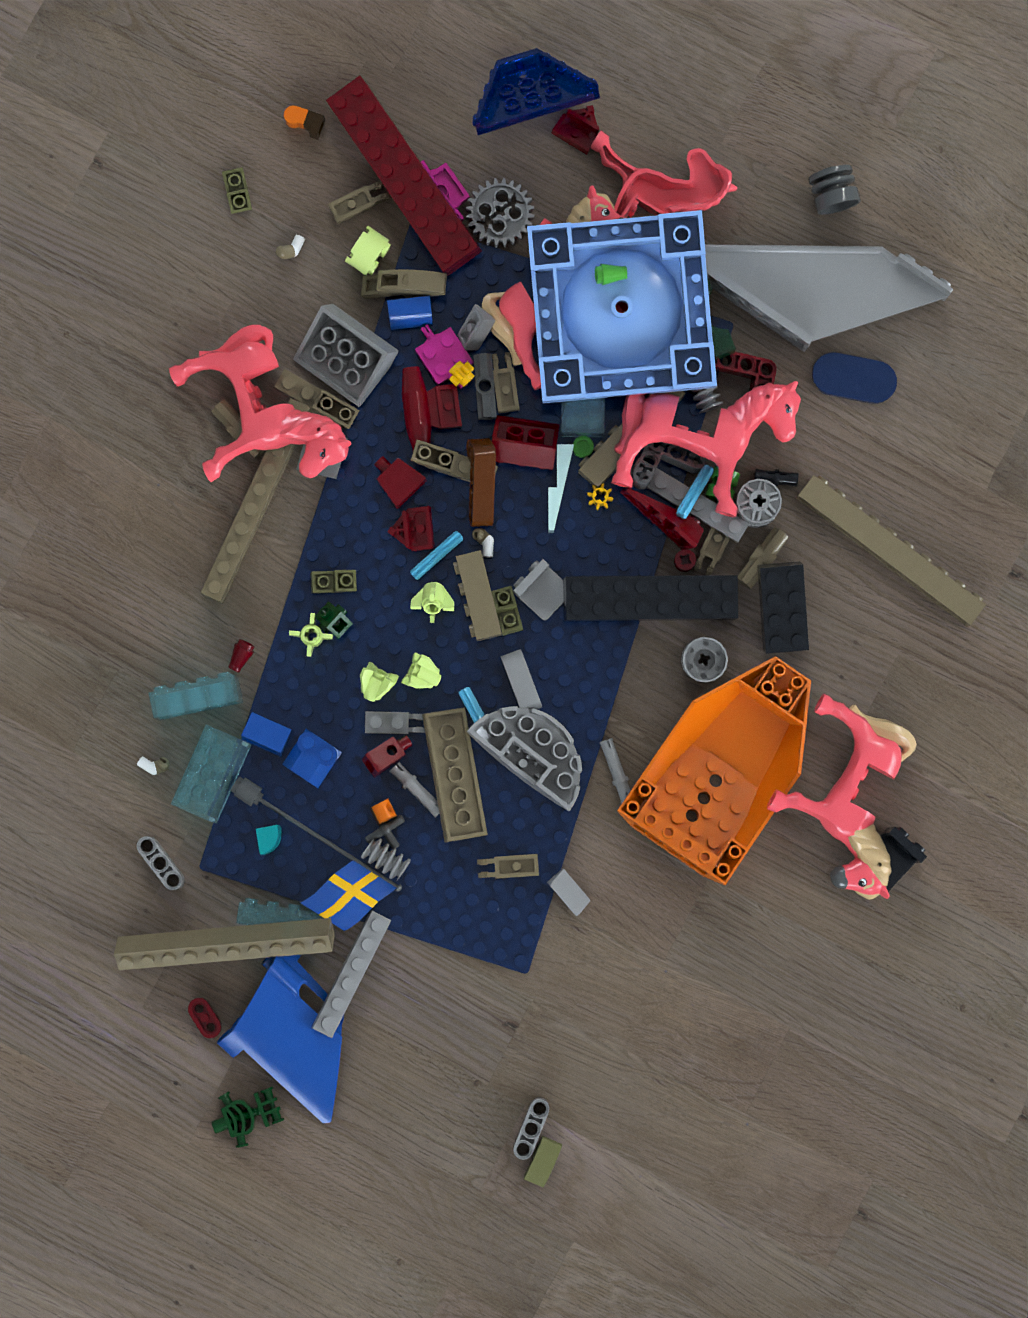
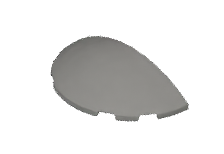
M505 707L484 715L466 731L479 745L513 774L567 811L571 810L580 791L579 782L582 763L580 755L577 754L573 744L572 736L555 718L534 708Z

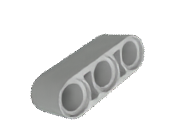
M521 649L500 656L519 708H542Z
M150 836L140 838L137 842V850L163 885L169 890L182 888L185 883L184 875L159 842ZM146 840H150L153 843V848L150 852L143 850V843ZM159 857H163L166 860V866L161 870L156 867V860ZM173 874L179 877V884L175 887L169 884V877Z
M537 1097L529 1105L513 1146L514 1154L519 1159H528L536 1146L549 1113V1103L544 1098ZM537 1102H542L546 1106V1110L541 1114L533 1110V1106ZM532 1122L537 1125L538 1129L534 1134L526 1132L525 1126L528 1123ZM521 1143H526L529 1146L528 1153H518L517 1146Z

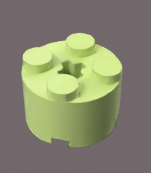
M367 226L366 232L363 231L350 251L352 252L350 254L352 258L347 256L345 262L366 276L367 274L373 275L379 266L378 258L380 256L384 258L390 249L389 239L370 226Z

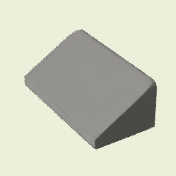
M477 304L473 306L457 334L465 350H479L495 323V319Z
M564 868L547 881L576 917L591 901Z

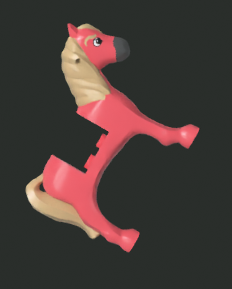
M592 185L589 187L587 197L583 198L579 204L572 208L566 223L624 218L615 211L608 195L596 193ZM518 282L505 292H494L485 295L482 309L495 319L491 331L510 351L512 364L515 366L522 364L523 371L531 380L534 390H538L541 388L540 368L532 351V340L536 333L534 303L522 282ZM497 300H500L499 307L496 305ZM618 304L615 306L619 313H625Z
M823 694L818 700L814 712L820 716L833 715L849 727L854 737V751L842 776L824 800L813 801L796 791L785 795L781 791L776 790L768 802L767 809L777 813L786 808H793L817 818L824 829L834 838L844 843L855 857L849 864L835 867L831 871L830 878L833 885L841 889L854 890L857 894L868 900L874 899L879 895L888 899L890 895L886 886L891 874V860L880 834L876 831L874 825L876 817L850 801L856 798L859 792L857 786L860 780L863 781L868 774L867 766L894 780L901 767V762L915 751L917 744L914 736L902 726L886 719L865 715L856 705H851L848 708L844 703L834 701L830 696Z

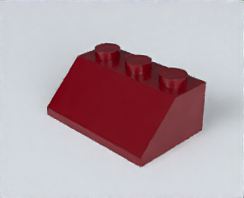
M497 415L492 436V443L496 451V462L553 470L560 424Z

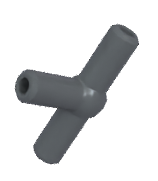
M399 815L388 823L381 824L377 830L367 835L365 840L370 844L373 839L376 841L384 835L391 848L396 849L400 844L391 830L404 823V818L402 815Z

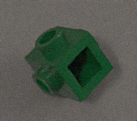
M329 601L316 614V619L320 622L318 627L326 634L331 632L338 639L353 623L345 616L348 613L339 604L335 607Z

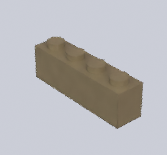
M481 550L456 556L457 562H454L453 565L456 575L460 574L462 583H458L461 596H466L467 603L463 605L466 617L471 616L472 624L469 625L471 637H476L478 642L502 636Z

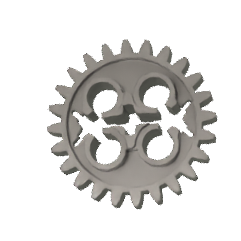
M494 178V184L492 185L487 180L485 188L478 185L480 192H472L475 199L468 198V203L472 206L466 207V211L471 213L466 215V220H472L468 227H475L473 235L480 234V242L486 238L487 246L492 241L495 242V248L498 247L499 242H502L504 248H506L507 241H510L512 245H515V238L522 241L521 233L528 235L525 227L532 226L533 223L529 220L534 219V214L529 213L534 210V206L528 205L532 202V198H525L528 191L520 192L521 184L515 188L514 180L508 185L505 178H503L501 183H498L497 179ZM514 193H516V201L524 203L515 204V210L521 214L517 219L510 217L509 214L512 211V207H508V202L512 201ZM504 194L508 197V202H499L496 197ZM488 207L491 210L489 219L494 218L493 224L500 223L504 226V229L497 232L493 230L492 224H489L487 233H485L484 225L481 224L485 222V215L479 212L481 208ZM496 210L500 212L504 210V216L497 215Z

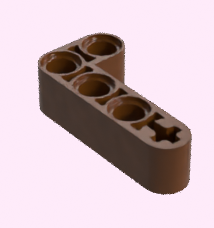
M489 438L468 439L466 450L467 457L470 460L469 524L471 527L492 526L495 494V447Z

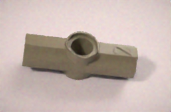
M224 399L211 412L226 427V431L237 440L242 433L241 418ZM254 449L248 452L256 459L265 450Z
M776 527L770 531L763 543L759 544L752 553L749 562L738 575V581L749 589L758 581L757 565L773 563L777 553L789 539L786 533Z

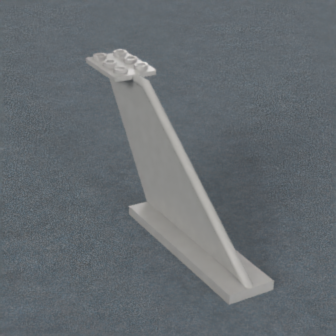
M705 244L708 286L803 352L807 350L813 341L939 300L945 301L953 291V288L950 287L951 284L943 278L938 279L932 275V270L926 266H919L915 263L916 260L909 254L904 255L900 253L897 257L882 246Z

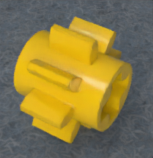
M461 361L457 362L449 370V373L452 375L449 380L456 387L459 384L465 387L475 377L472 373L474 367L468 361L465 364Z
M602 483L601 488H596L595 485H592L593 493H587L588 497H592L588 504H595L597 511L600 506L608 509L607 501L611 502L614 499L608 497L612 489H604V483ZM596 493L600 495L605 494L604 501L596 500Z

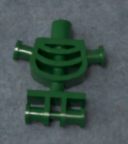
M273 1087L260 1091L264 1094L266 1100L263 1102L259 1092L254 1093L258 1105L255 1108H252L244 1099L232 1101L228 1095L230 1094L229 1091L218 1097L219 1100H222L225 1107L221 1109L223 1117L211 1121L215 1134L228 1129L230 1136L236 1137L237 1145L235 1146L239 1148L249 1145L246 1143L245 1135L251 1133L255 1128V1116H262L265 1127L270 1126L268 1114L272 1116V1125L283 1121L284 1118H281L279 1112L281 1110L280 1106L275 1107L274 1101H277V1097L273 1096ZM237 1104L244 1105L247 1111L244 1112ZM269 1104L271 1109L265 1111L264 1105ZM230 1107H233L239 1114L235 1115ZM250 1118L251 1126L246 1130V1120ZM242 1121V1130L239 1132V1122Z

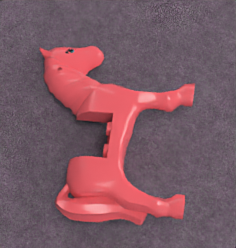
M602 130L591 145V149L600 154L602 165L614 170L623 180L622 189L614 206L615 211L623 218L628 216L632 218L638 208L637 205L653 215L698 210L705 211L718 205L728 192L737 191V186L731 183L732 172L724 166L716 164L707 152L701 148L692 149L688 152L686 160L690 170L689 180L671 178L659 171L636 168L628 164L612 150L609 136ZM544 218L540 225L552 224V222Z
M249 325L243 327L233 334L220 348L212 351H199V357L187 359L181 365H174L169 368L170 376L177 387L185 384L191 375L203 370H216L223 373L234 386L239 405L242 433L232 443L216 448L213 458L202 463L204 473L210 482L220 477L221 471L229 461L242 453L254 449L272 450L290 444H305V452L299 463V472L307 478L316 477L328 465L342 462L348 455V447L351 446V442L346 440L341 426L331 418L297 410L291 404H278L269 408L261 404L259 399L262 397L261 390L257 385L252 384L250 380L279 367L275 354L272 351V330L264 326Z
M794 381L788 385L767 383L763 386L754 387L727 409L721 408L713 437H709V433L697 430V433L688 431L689 428L683 425L672 426L679 396L669 393H654L645 399L646 394L627 395L622 412V437L614 448L615 452L621 456L616 462V473L611 483L624 488H632L634 481L631 476V468L634 459L639 451L648 444L663 442L676 445L711 460L717 465L718 478L713 487V494L718 500L715 512L728 517H736L738 507L732 500L730 492L736 463L743 456L752 433L763 421L771 427L776 439L779 441L787 442L795 437V415L798 412L801 401L800 396L795 390L798 382Z

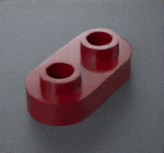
M204 998L193 999L188 1005V1013L200 1033L206 1038L218 1036L222 1030V1024L210 1003ZM198 1004H201L204 1008L201 1013L196 1010ZM209 1023H213L215 1025V1029L213 1031L208 1030L207 1025Z

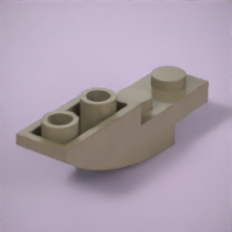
M380 270L378 275L363 276L361 296L364 299L400 295H403L405 298L445 295L447 275L445 273L425 270Z
M285 368L273 387L290 398L309 406L313 412L327 416L335 423L347 429L351 427L360 411Z
M416 440L410 461L470 482V460L467 456Z

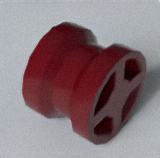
M688 549L680 550L674 558V565L681 572L690 571L696 563L695 554Z

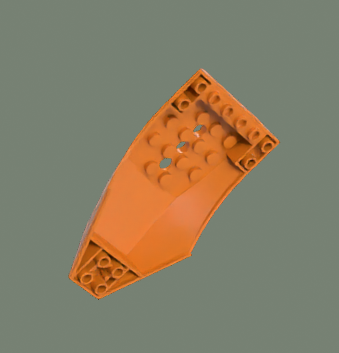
M775 656L693 700L617 812L632 828L697 873L726 885L774 814L773 811L767 809L768 802L774 791L779 790L787 795L801 775L811 680ZM712 775H718L721 778L720 786L714 787L710 784L709 779ZM700 793H705L709 797L707 804H701L698 801ZM687 811H694L697 814V820L694 822L689 821L686 818Z

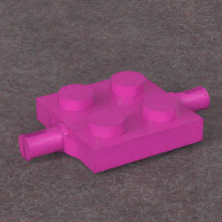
M421 161L454 211L463 221L465 218L458 208L470 198L465 188L447 163L430 170L425 161Z
M428 324L420 329L427 340L414 351L437 386L449 381V378L452 376L449 370L457 362L461 361L465 364L468 361L471 365L474 364V361L464 349L451 327L435 335ZM459 384V388L463 389V386Z

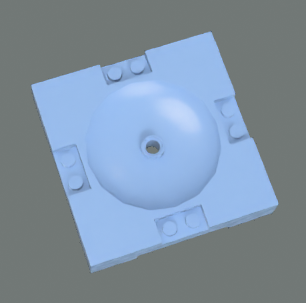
M702 210L646 217L527 226L543 403L716 388L717 380ZM600 264L626 266L627 279L603 286L602 284H596L595 266H600ZM619 302L627 304L628 310L625 313H619L616 310L615 306Z

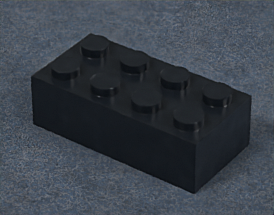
M797 561L757 565L764 652L770 654L809 650L803 564Z

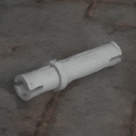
M613 738L600 742L613 778L612 784L616 786L622 804L631 791L627 782L629 778L625 776L613 743Z
M398 762L389 772L403 784L402 787L404 789L407 788L436 817L439 814L437 800L416 780L417 777L415 775L412 776Z

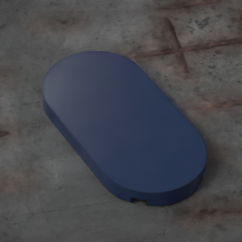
M831 352L821 356L812 369V380L817 389L829 396L879 404L888 400L897 387V377L894 370L882 361Z

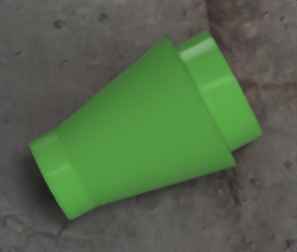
M607 264L595 266L596 284H602L603 286L627 279L626 266Z

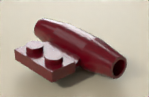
M411 366L402 369V403L406 431L412 450H414L416 440L431 444V426L440 430L462 427L458 392L454 384L435 386L427 391L420 367Z

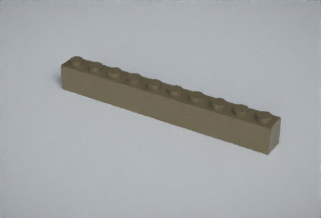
M290 398L288 404L293 405L295 409L312 412L309 406ZM290 444L279 449L266 450L202 588L201 594L221 604L224 603L296 444Z
M812 476L796 497L799 501L966 627H969L986 606L982 602L984 599L975 592L971 594L965 589L966 585L958 579L954 581L948 576L949 573L940 566L937 568L931 564L932 560L923 553L919 555L913 550L915 547L906 540L902 542L896 537L897 533L889 527L885 529L879 524L880 520L871 514L868 516L862 512L863 508L854 501L852 503L845 499L846 495L837 488L833 490L829 487V482L821 476Z
M331 918L121 936L117 938L114 957L118 970L325 953L332 952L335 933Z

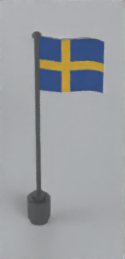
M239 776L230 791L244 803L252 806L253 804L258 805L261 802L352 860L334 873L315 894L300 902V904L320 917L331 918L332 924L342 931H346L357 924L380 900L391 892L402 889L401 884L394 883L262 799L264 796L261 793L263 788L246 777L243 779Z

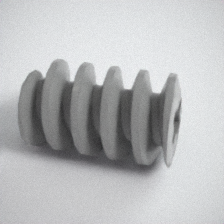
M718 386L716 388L690 390L692 393H697L693 400L700 401L696 404L697 409H703L699 413L714 410L723 404V401H716L721 396L720 393H713Z
M381 838L377 841L373 839L361 855V858L364 859L369 856V864L377 861L376 869L384 866L382 873L386 874L391 871L389 878L393 879L398 876V880L410 864L411 859L408 858L403 862L404 854L401 853L396 857L395 848L389 852L388 843L381 846Z

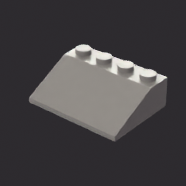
M328 304L320 307L293 360L360 407L389 370L399 350L336 305Z

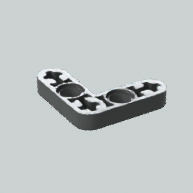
M657 442L659 446L655 448L653 447L655 443L645 446L633 471V486L637 489L647 488L660 460L687 472L698 474L706 464V459L676 445ZM673 450L678 451L681 457L674 458L670 452ZM643 459H652L654 461V465H646ZM694 460L698 461L697 466L693 464ZM642 471L646 472L642 481L638 480Z

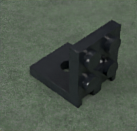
M888 827L880 835L891 860V874L886 886L888 892L915 863H922L927 858L924 854L925 849L919 843L911 842L908 839L909 834L901 827Z

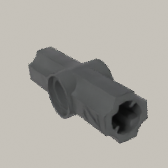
M481 353L473 355L478 420L496 419L492 354ZM483 382H488L491 388L485 392L480 390L479 386Z

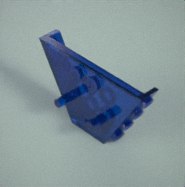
M538 48L496 61L494 69L490 71V79L488 84H485L483 98L479 100L477 114L473 115V126L476 127L477 135H482L599 99V85L595 79L589 78L579 70L573 69L566 65L565 62L559 61L549 53L543 52Z

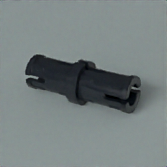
M755 469L754 479L768 480L775 484V486L789 485L797 487L798 473L781 472L779 469L774 471Z

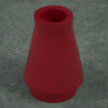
M239 639L238 643L234 645L228 668L240 673L242 667L253 655L255 646Z

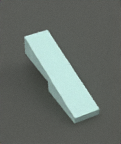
M557 444V487H548V533H554L574 444Z

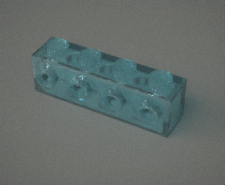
M245 898V902H239L236 923L256 925L324 918L311 910H301V905L288 904L287 908L279 907L280 902L267 901L265 905L258 904V899Z

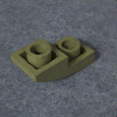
M243 167L222 171L231 214L252 210Z
M356 570L311 572V594L357 591Z
M512 586L491 591L502 635L523 631Z
M542 1136L533 1153V1159L524 1174V1180L544 1188L559 1156L562 1144Z

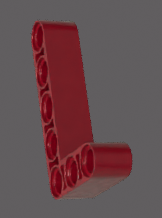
M714 347L716 371L751 379L749 391L754 387L763 386L767 383L774 384L777 367L772 360ZM720 356L727 358V366L720 363ZM741 361L747 362L748 371L741 368ZM762 365L768 368V375H764L761 372Z

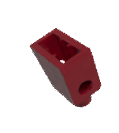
M382 456L374 464L382 472L377 478L378 483L397 509L427 482L422 474L399 458L391 464Z
M407 735L402 736L398 740L391 737L365 754L362 761L375 778L405 756L404 751L412 746V742ZM387 750H392L394 754L389 755Z

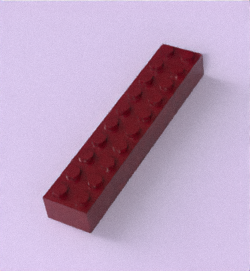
M360 75L326 100L441 270L447 276L482 252L371 88Z

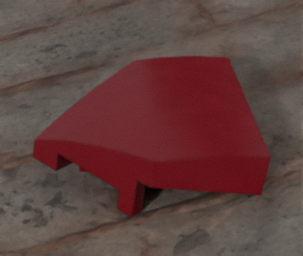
M593 105L577 110L567 109L566 113L562 114L552 129L551 134L588 155L591 145L599 132Z
M430 506L403 510L400 518L387 531L412 551L435 549Z

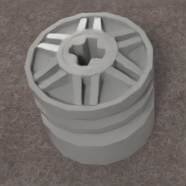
M754 479L748 481L741 487L735 498L734 503L738 507L736 516L748 522V527L761 528L767 526L775 519L781 509L782 498L780 491L775 484L768 480ZM757 497L760 498V501H764L760 507H758L757 503H754Z
M700 637L693 639L686 644L682 651V668L695 681H714L722 676L727 668L728 656L726 649L714 638ZM703 653L704 656H709L707 665L698 663V660L701 658L700 654Z

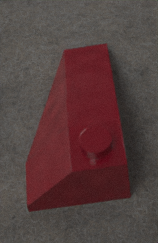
M625 488L620 491L624 497L681 550L695 548L698 545L704 529L700 526L701 523L696 517L688 515L687 518L682 519L676 515V509L631 488Z

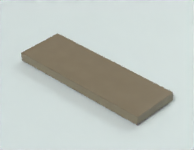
M465 707L422 714L444 842L488 835L470 735L466 732L469 727Z

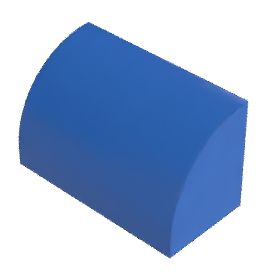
M430 296L387 300L391 330L422 327L427 324L429 326L433 325Z
M252 712L241 734V739L281 757L289 740L291 729Z

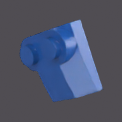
M305 729L282 765L319 788L342 752L308 729Z

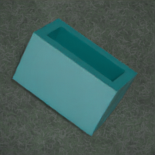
M280 825L256 829L260 855L269 854L278 847L282 838Z

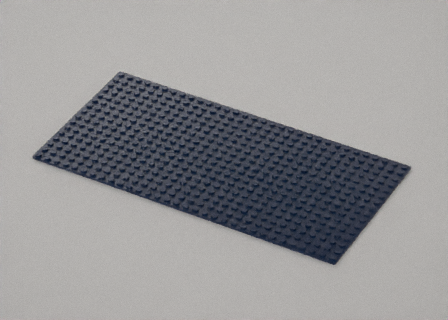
M410 224L395 270H425L444 273ZM476 242L482 252L447 276L445 295L430 296L433 325L429 327L434 335L451 327L457 336L473 306L477 304L482 308L485 295L494 292H505L518 282H522L534 303L530 258ZM403 295L390 296L385 298L374 333L399 350L389 370L363 404L358 407L351 402V406L360 410L349 429L343 427L342 429L345 437L351 442V446L348 447L346 459L341 462L337 479L326 478L248 716L249 719L252 712L291 729V734L281 757L242 739L240 740L200 862V869L302 902L315 894L334 873L352 861L261 802L258 805L253 804L249 806L235 797L234 793L230 790L240 776L243 779L246 777L263 788L261 791L264 794L262 799L390 879L391 871L383 874L384 866L376 869L377 861L369 864V856L364 859L361 858V855L369 845L365 837L380 827L377 825L370 808L389 799L397 816L402 815L405 820L404 823L391 830L400 844L396 848L395 856L397 857L402 853L404 854L403 862L408 858L411 860L398 880V876L390 879L398 885L401 884L402 889L391 892L371 910L391 920L387 930L526 974L530 969L554 890L547 881L562 868L599 752L600 742H602L640 621L564 622L563 603L548 620H542L514 594L523 631L477 642L476 637H471L469 625L472 624L471 616L466 617L463 604H466L467 600L465 595L461 596L458 583H462L460 574L456 575L453 563L457 562L456 556L481 550L483 556V546L472 537L474 529L483 528L494 539L493 557H483L491 591L512 586L514 590L515 587L513 585L521 576L526 578L530 573L528 570L536 560L540 563L542 559L549 564V568L562 580L567 576H654L667 536L620 493L622 489H625L624 487L611 483L616 471L604 482V489H612L608 497L614 498L611 502L607 501L608 509L600 506L597 511L595 504L589 505L588 503L592 500V497H588L587 493H593L592 485L578 473L581 468L579 464L584 458L577 457L574 452L572 453L554 533H548V487H557V447L553 470L496 462L498 468L495 475L493 525L471 527L469 524L470 482L410 461L413 450L406 431L404 418L402 369L411 366L420 367L427 391L437 385L414 351L427 340L422 330H420L422 327L391 330L387 300L405 299ZM500 300L496 301L497 307H499ZM711 316L714 347L726 349L733 329V323ZM491 330L479 350H466L473 361V355L481 353L497 354L499 369L507 368L504 356L505 352L510 351L494 336ZM535 333L532 340V351L539 366L537 333ZM720 356V363H721V364H722V361H723L724 356ZM512 364L520 410L498 414L495 393L497 415L560 424L557 444H573L577 437L587 436L593 441L594 447L601 440L605 442L610 437L608 433L615 425L619 427L622 424V412L626 396H614L599 399L543 403L541 388L534 390L531 380L523 371L522 364L517 366ZM475 377L463 389L457 386L462 427L440 430L431 426V444L467 456L466 445L468 439L489 438L492 442L496 419L478 420ZM449 380L442 383L441 385H450L453 383ZM483 382L479 388L486 392L490 390L491 385L488 382ZM687 390L684 391L685 396L677 405L672 426L683 425L689 428L688 431L697 433V430H701L706 412L699 413L703 410L696 408V404L700 401L693 400L697 393ZM655 443L653 447L658 448L659 444ZM643 447L635 457L632 468L637 462L638 458H640L645 447ZM673 450L670 452L674 458L681 457L678 451ZM382 456L391 464L397 458L401 459L422 474L427 480L399 509L393 505L377 481L382 472L374 464ZM643 459L649 464L654 465V461L652 459ZM660 460L657 468L684 484L687 471ZM634 486L631 488L676 509L674 504L647 488L637 489ZM596 493L595 499L604 501L605 494L600 495ZM430 506L435 548L455 531L462 535L463 541L419 580H416L410 571L434 549L412 551L387 531L400 518L403 510ZM356 570V592L311 594L312 571ZM430 582L442 584L454 601V611H443L442 608L439 613L435 614V623H430V614L426 613L423 607L421 609L410 608L411 599L425 584ZM328 601L335 607L339 604L348 612L345 616L353 624L339 639L333 635V639L323 640L318 647H314L312 657H307V646L302 642L301 638L290 636L289 630L301 632L304 626L310 624V614H317ZM316 619V626H318L320 622ZM315 633L309 635L311 641L317 637ZM521 649L542 704V708L537 710L552 716L566 728L574 740L573 744L577 754L580 755L582 772L580 773L578 797L571 810L567 811L513 774L470 736L488 835L444 842L440 813L434 817L389 772L400 762L412 776L415 775L417 777L416 780L437 800L426 734L365 733V712L425 714L463 708L465 705L459 696V691L466 687L471 689L484 715L505 707L518 706L519 708L500 656ZM415 652L429 657L440 670L441 680L436 687L433 686L431 689L414 688L401 683L405 675L408 674ZM369 662H372L378 669L399 676L396 684L382 696L381 700H375V702L365 699L363 697L364 694L361 692L360 674ZM465 707L468 727L470 728L474 722ZM409 719V727L424 728L423 720ZM305 729H308L342 752L319 788L282 765ZM407 735L412 742V746L404 751L405 756L374 778L362 761L365 754L391 737L398 740L402 736ZM387 750L389 755L394 754L392 750ZM280 825L282 829L280 844L273 852L260 855L256 829ZM384 835L380 837L382 839L381 846L388 843ZM389 845L388 851L390 852L393 849ZM538 854L539 876L478 878V873L495 872V863L477 865V860ZM369 912L360 921L365 922Z

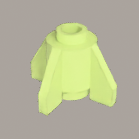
M430 582L425 584L411 599L410 608L421 609L423 607L424 611L430 614V623H435V614L439 613L442 608L443 611H454V601L442 584Z
M315 613L310 614V624L304 626L301 632L289 630L290 636L301 638L302 642L307 646V657H312L314 647H318L323 640L333 639V634H324L316 626ZM311 633H315L317 636L313 638V641L309 639Z
M415 652L408 674L405 675L401 683L414 688L431 689L433 686L436 687L441 680L440 670L429 657Z
M369 662L360 674L363 697L372 702L381 700L382 696L396 684L399 676L378 669L372 662Z

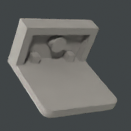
M542 559L540 563L536 560L528 569L530 573L526 578L521 576L513 585L515 587L513 593L542 620H548L564 602L563 580Z

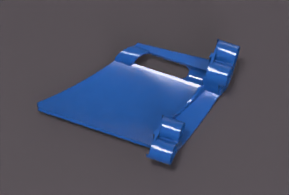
M301 955L265 958L261 965L266 968L267 972L244 1013L219 1038L217 1044L232 1058L244 1050L322 1123H330L339 1072L344 1015L332 1038L312 1029L311 1027L318 1014L300 998V987L302 984H306L323 1001H325L328 995L327 992L299 964L298 959Z

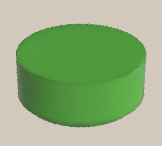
M580 436L574 440L573 452L577 457L585 458L593 453L594 443L589 437Z

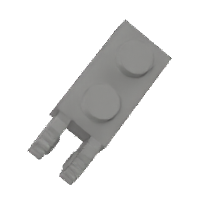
M366 711L365 733H425L423 727H409V719L423 720L422 714H409V712Z

